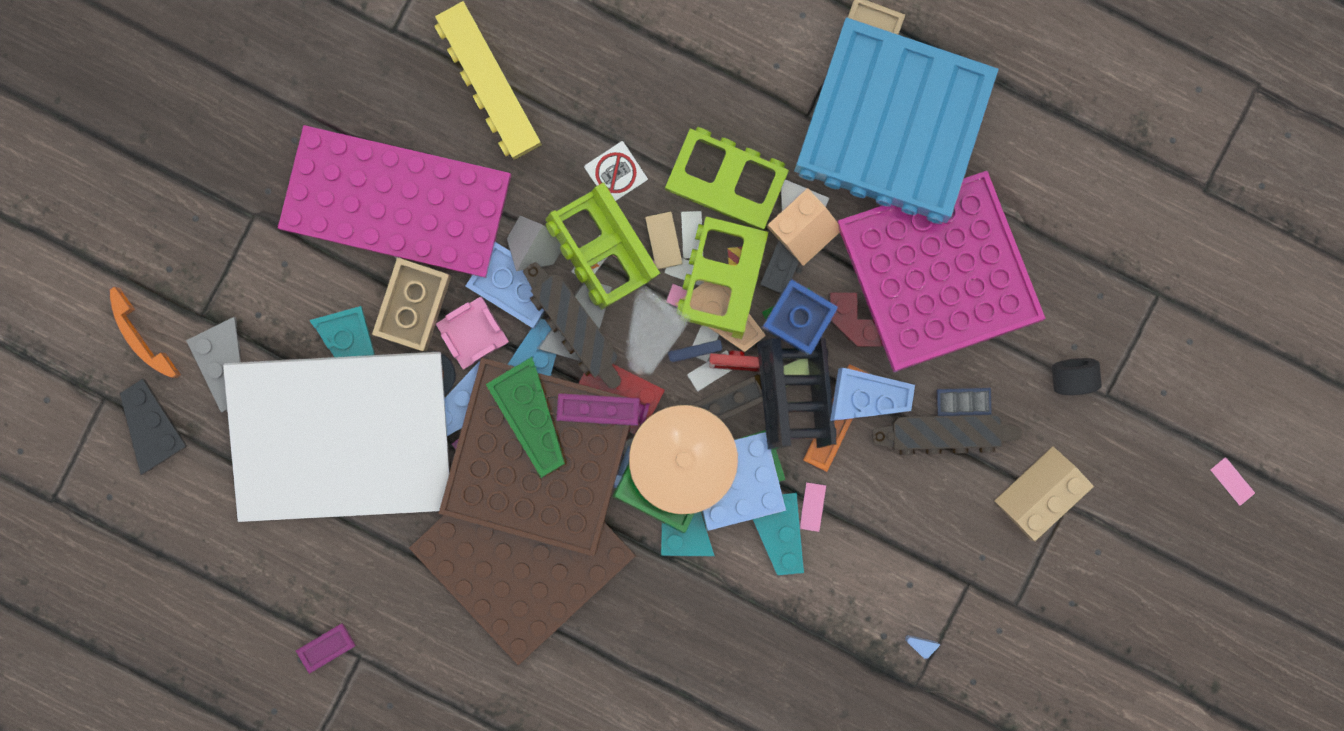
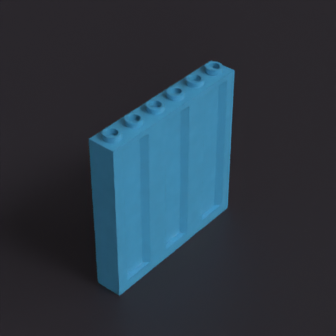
M846 17L794 172L799 173L801 178L809 181H814V179L823 181L827 187L832 189H840L841 187L850 190V194L859 198L871 197L876 199V203L882 206L890 207L894 205L900 207L901 211L906 214L917 215L918 213L927 216V220L936 224L947 223L953 213L998 68Z

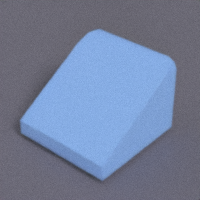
M910 635L905 637V640L924 659H927L940 646L936 641Z

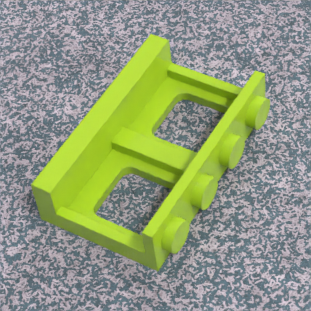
M703 128L690 129L665 190L764 231L789 172L788 169L784 168L786 164L774 158H771L770 161L759 158L761 153L750 148H746L745 151L735 147L736 143L723 137H721L720 141L710 137L712 133ZM697 141L726 152L716 179L712 183L698 179L685 172V167ZM747 161L775 173L765 201L761 204L735 193L736 184Z
M604 182L562 209L554 210L545 219L548 232L551 236H556L561 244L560 250L567 260H571L575 267L576 277L581 283H585L589 289L588 295L594 305H598L601 310L654 280L660 274ZM582 210H586L596 223L601 235L578 248L564 226L563 221ZM614 255L627 273L629 281L607 294L590 267Z
M710 217L705 218L704 225L698 224L695 239L700 240L698 250L692 249L689 264L694 266L692 274H686L682 289L687 290L685 300H679L676 315L681 316L679 324L685 325V321L731 332L734 338H743L766 245L767 231ZM709 231L726 233L743 239L744 244L737 265L733 266L703 257L702 253ZM701 280L731 289V297L726 315L718 316L694 310L690 307L696 281Z

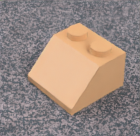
M808 188L767 226L802 266L840 233L837 221Z

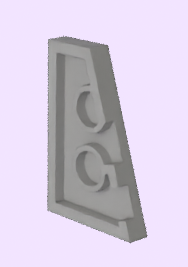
M583 282L574 296L600 329L605 309L601 310L598 305L593 304L588 295L589 289ZM601 284L607 294L611 292L612 287ZM551 329L544 341L537 347L540 350L581 361L575 352L570 355L561 341L565 338L559 330L554 333Z
M236 317L186 340L221 412L227 411L223 365L225 363L241 362Z

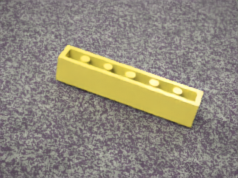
M464 1L435 16L438 24L434 26L441 39L447 37L451 45L447 50L454 63L460 61L464 68L460 74L467 87L472 84L477 94L473 95V98L479 109L485 108L490 117L485 120L492 133L499 132L502 141L498 142L505 156L511 154L513 160L541 146L539 138Z

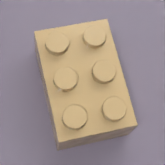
M397 258L372 335L426 352L452 276Z

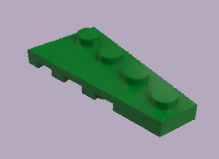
M530 357L487 383L486 386L542 478L564 465L565 461L534 358Z

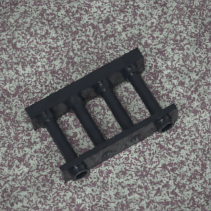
M771 338L758 342L757 348L768 450L791 446V439H816L817 448L836 445L837 431L834 421H830L833 405L826 338L819 339L810 355L797 348H782L781 338ZM783 359H808L810 375H785ZM811 385L812 401H787L786 386ZM813 412L815 428L790 429L788 413Z

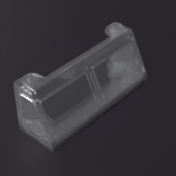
M644 285L636 296L626 358L630 361L627 366L642 377L645 373L649 376L653 373L687 327L689 320Z

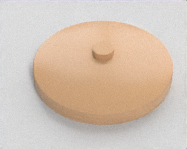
M687 405L668 407L650 416L636 432L629 452L630 472L639 492L654 506L676 514L697 513L716 504L730 489L738 466L736 444L727 426L711 412Z

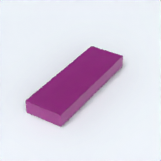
M558 393L557 421L638 426L640 398Z

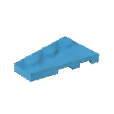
M540 319L535 329L531 328L507 365L517 366L533 357L538 373L551 376L557 354L537 349L551 330L545 319Z

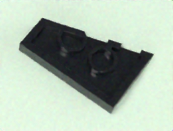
M141 379L120 393L140 475H144L187 447L184 439L145 379Z

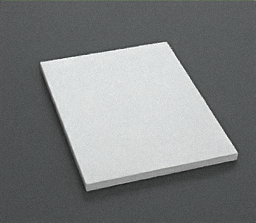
M441 352L225 363L223 365L238 522L439 511L450 473Z

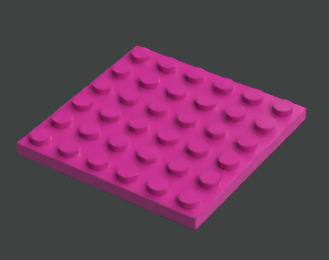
M988 171L963 178L952 216L947 223L936 224L927 220V216L918 213L917 215L906 214L901 211L900 207L894 205L890 207L880 206L838 220L837 222L893 372L1046 319Z

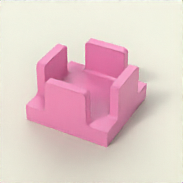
M482 296L471 303L464 304L436 323L441 332V337L463 370L481 360V357L484 358L509 343Z

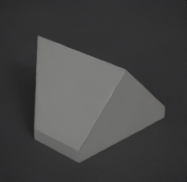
M519 216L507 237L516 271L524 270L534 262H537L541 267L554 265L561 253V244L556 236L550 235L547 227L522 216Z

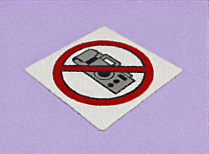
M623 141L584 166L596 186L603 182L605 183L615 201L648 180Z

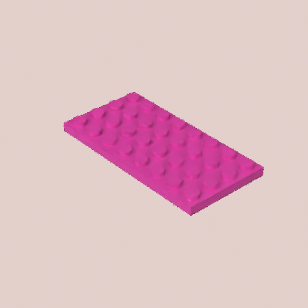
M303 125L278 229L486 278L511 173Z

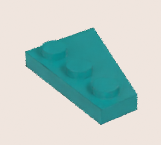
M362 306L309 320L334 357L375 355Z

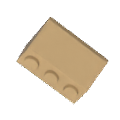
M1052 446L994 501L1030 540L1036 541L1094 486L1076 466Z

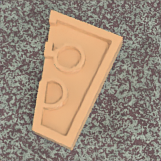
M703 282L693 290L690 307L694 310L724 316L727 313L731 289ZM750 314L748 315L742 339L732 337L731 332L708 327L743 352L766 336Z

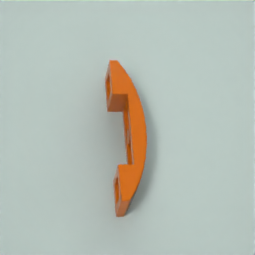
M113 287L110 289V300L114 318L129 346L145 363L156 371L171 378H178L181 374L166 353H159L155 356L127 317L135 308L121 288Z

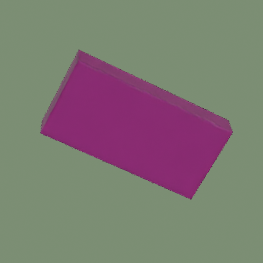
M341 623L296 650V653L310 674L352 649L356 644L344 624Z

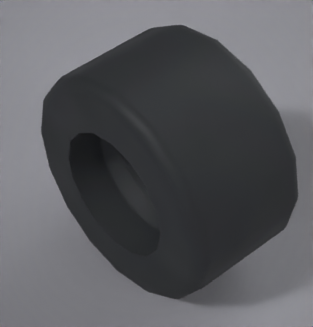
M1075 358L1063 360L1052 365L1054 392L1058 394L1083 395L1098 391L1102 387L1100 363L1095 359Z

